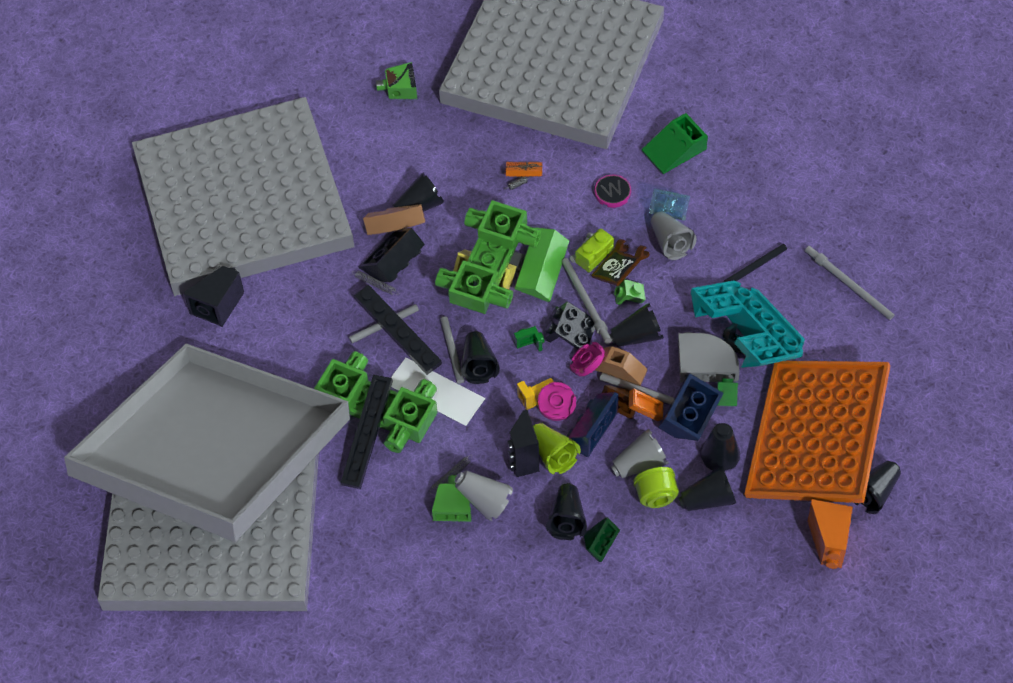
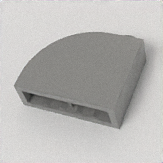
M678 333L680 383H683L689 374L704 382H722V378L733 379V382L739 380L740 370L737 355L724 340L705 333Z

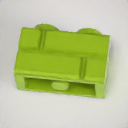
M600 228L575 251V263L590 273L607 257V254L614 250L613 236Z

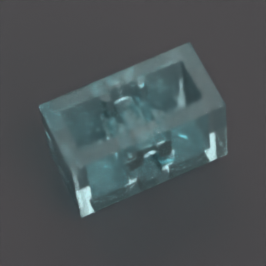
M654 188L649 213L655 214L663 211L675 219L686 221L690 196Z

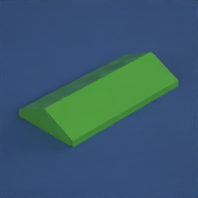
M536 228L541 230L539 243L536 248L528 246L514 289L550 302L569 240L554 229Z

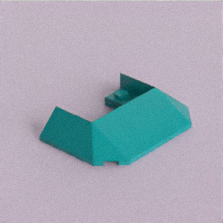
M736 281L691 289L695 318L706 315L711 318L727 316L732 323L738 324L737 328L744 336L738 337L735 345L746 356L740 368L763 366L802 357L805 339L759 290L752 287L748 290L741 287V283Z

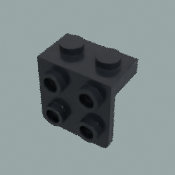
M568 301L560 307L557 306L551 314L553 317L551 322L545 328L544 340L551 343L560 337L577 349L583 345H589L595 330V323L591 316Z

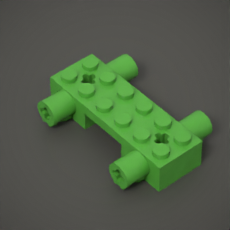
M492 200L487 211L469 208L466 213L464 225L478 229V240L468 261H462L458 272L440 268L435 281L436 286L449 290L450 303L486 314L490 304L506 309L509 308L513 298V291L500 287V281L518 243L536 248L541 237V230L527 226V211Z
M356 351L351 353L346 363L332 359L314 389L348 401L349 415L360 419L371 384L368 381L367 372L363 371L368 364V359ZM426 379L420 380L414 392L403 387L400 388L398 393L390 390L380 423L381 428L390 431L384 441V445L390 451L401 453L408 439L419 444L438 413L437 403L432 399L437 391V387L432 382Z

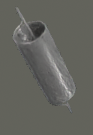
M523 176L508 183L507 188L511 187V190L527 183L528 179Z

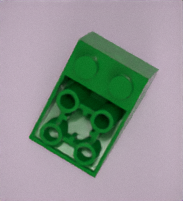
M685 113L672 120L642 149V152L662 174H665L707 150L708 136Z

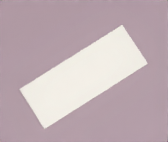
M408 358L403 360L391 377L393 380L392 388L398 391L403 387L414 392L420 380L423 379L432 382L437 387V391L432 398L437 403V411L465 426L485 400L484 397L433 371L426 375L414 361Z

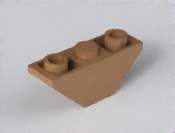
M613 346L603 348L605 350L604 358L595 370L641 386L648 369L630 352Z

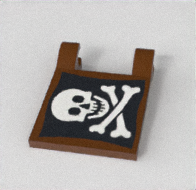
M619 239L614 250L591 276L594 279L619 286L641 260L649 257L650 253L644 251L646 246L643 245L637 248L635 256L624 253L628 251L629 246L623 245L626 242L624 239Z

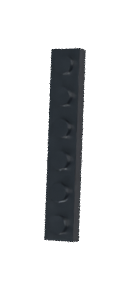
M367 285L354 295V299L426 375L442 364L441 359L370 285Z
M373 374L341 479L342 486L361 489L392 387V378Z

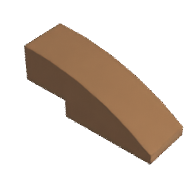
M421 204L388 208L385 211L368 213L363 217L367 235L391 232L426 222Z

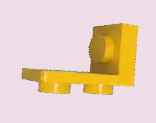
M552 378L532 387H527L524 381L517 383V396L525 409L528 410L537 406V397L541 389L554 382Z

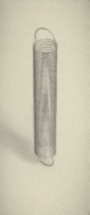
M363 273V275H356V274H354L355 277H356V276H366V274H364V273ZM369 275L362 279L364 281L370 278L366 282L369 284V281H373L370 284L375 287L376 285L385 284ZM386 284L385 286H379L377 288L380 289V287H388L389 285ZM390 286L389 288H383L381 290L384 291V289H392V287Z
M464 457L461 462H458L443 478L441 477L435 485L433 484L432 486L434 487L432 488L438 487L439 483H442L441 481L447 483L448 481L444 480H448L445 478H448L449 474H458V472H454L458 471L455 469H459L457 468L460 467L459 465L466 467L470 463V460L467 459L468 457Z

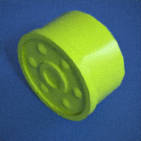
M669 467L648 469L638 474L633 480L639 502L646 507H664L673 502L679 493L674 470Z

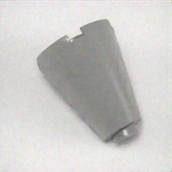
M663 211L657 212L652 216L650 221L662 253L668 259L678 260L685 257L689 249L692 250L694 248L697 237L690 228Z
M650 429L645 430L612 461L614 465L611 468L616 477L619 475L621 478L629 477L648 469L665 466L669 463L665 459L666 456L656 438L653 439L652 435H650L652 434Z
M467 470L463 473L459 472L454 480L456 483L455 488L489 521H493L492 517L496 519L503 512L509 502L506 497L508 494L512 495L513 488L508 484Z

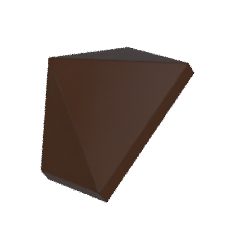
M605 385L602 393H618V413L632 420L636 411L629 408L630 390Z

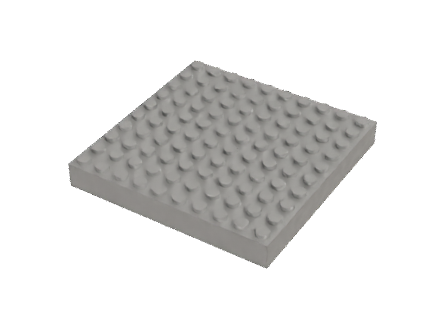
M484 0L439 89L440 103L608 149L664 20V7L640 0Z
M306 97L132 142L174 296L184 294L186 290L221 266L235 268L240 273V277L243 278L354 247L353 235Z
M185 344L64 457L66 469L70 477L236 542L350 420L348 401Z
M319 453L236 542L112 493L98 602L102 610L307 611Z

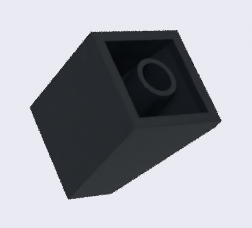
M221 266L186 290L184 297L189 313L223 327L244 294L240 273L235 268Z

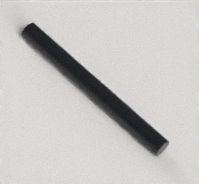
M781 244L725 279L724 282L738 281L786 251V245Z

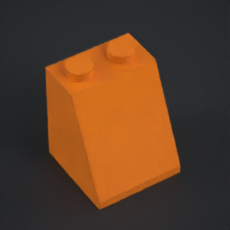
M812 499L807 522L820 563L831 569L842 568L853 507Z

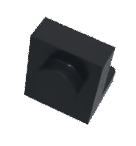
M733 323L730 327H726L723 338H725L724 341L731 346L734 352L742 353L735 345L738 337L743 336L736 334L738 324Z

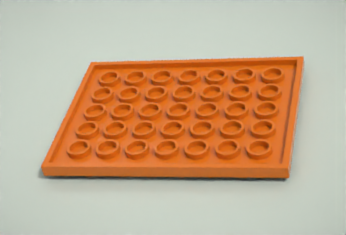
M781 361L774 363L744 493L746 498L812 501L814 499L825 502L864 503L890 372L889 362Z

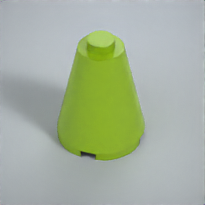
M543 423L533 425L539 442V456L546 469L554 475L556 472L562 474L571 469L577 462L575 458L577 453L580 455V446L574 440Z

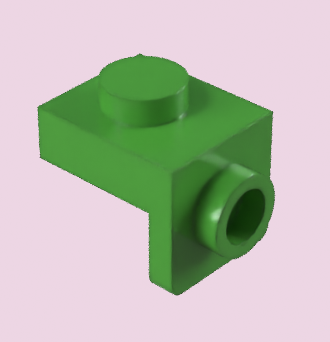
M624 279L614 290L616 304L620 305L625 300L643 303L645 301L644 285Z

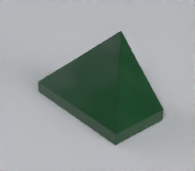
M605 517L583 535L586 550L598 562H602L620 529L608 517Z

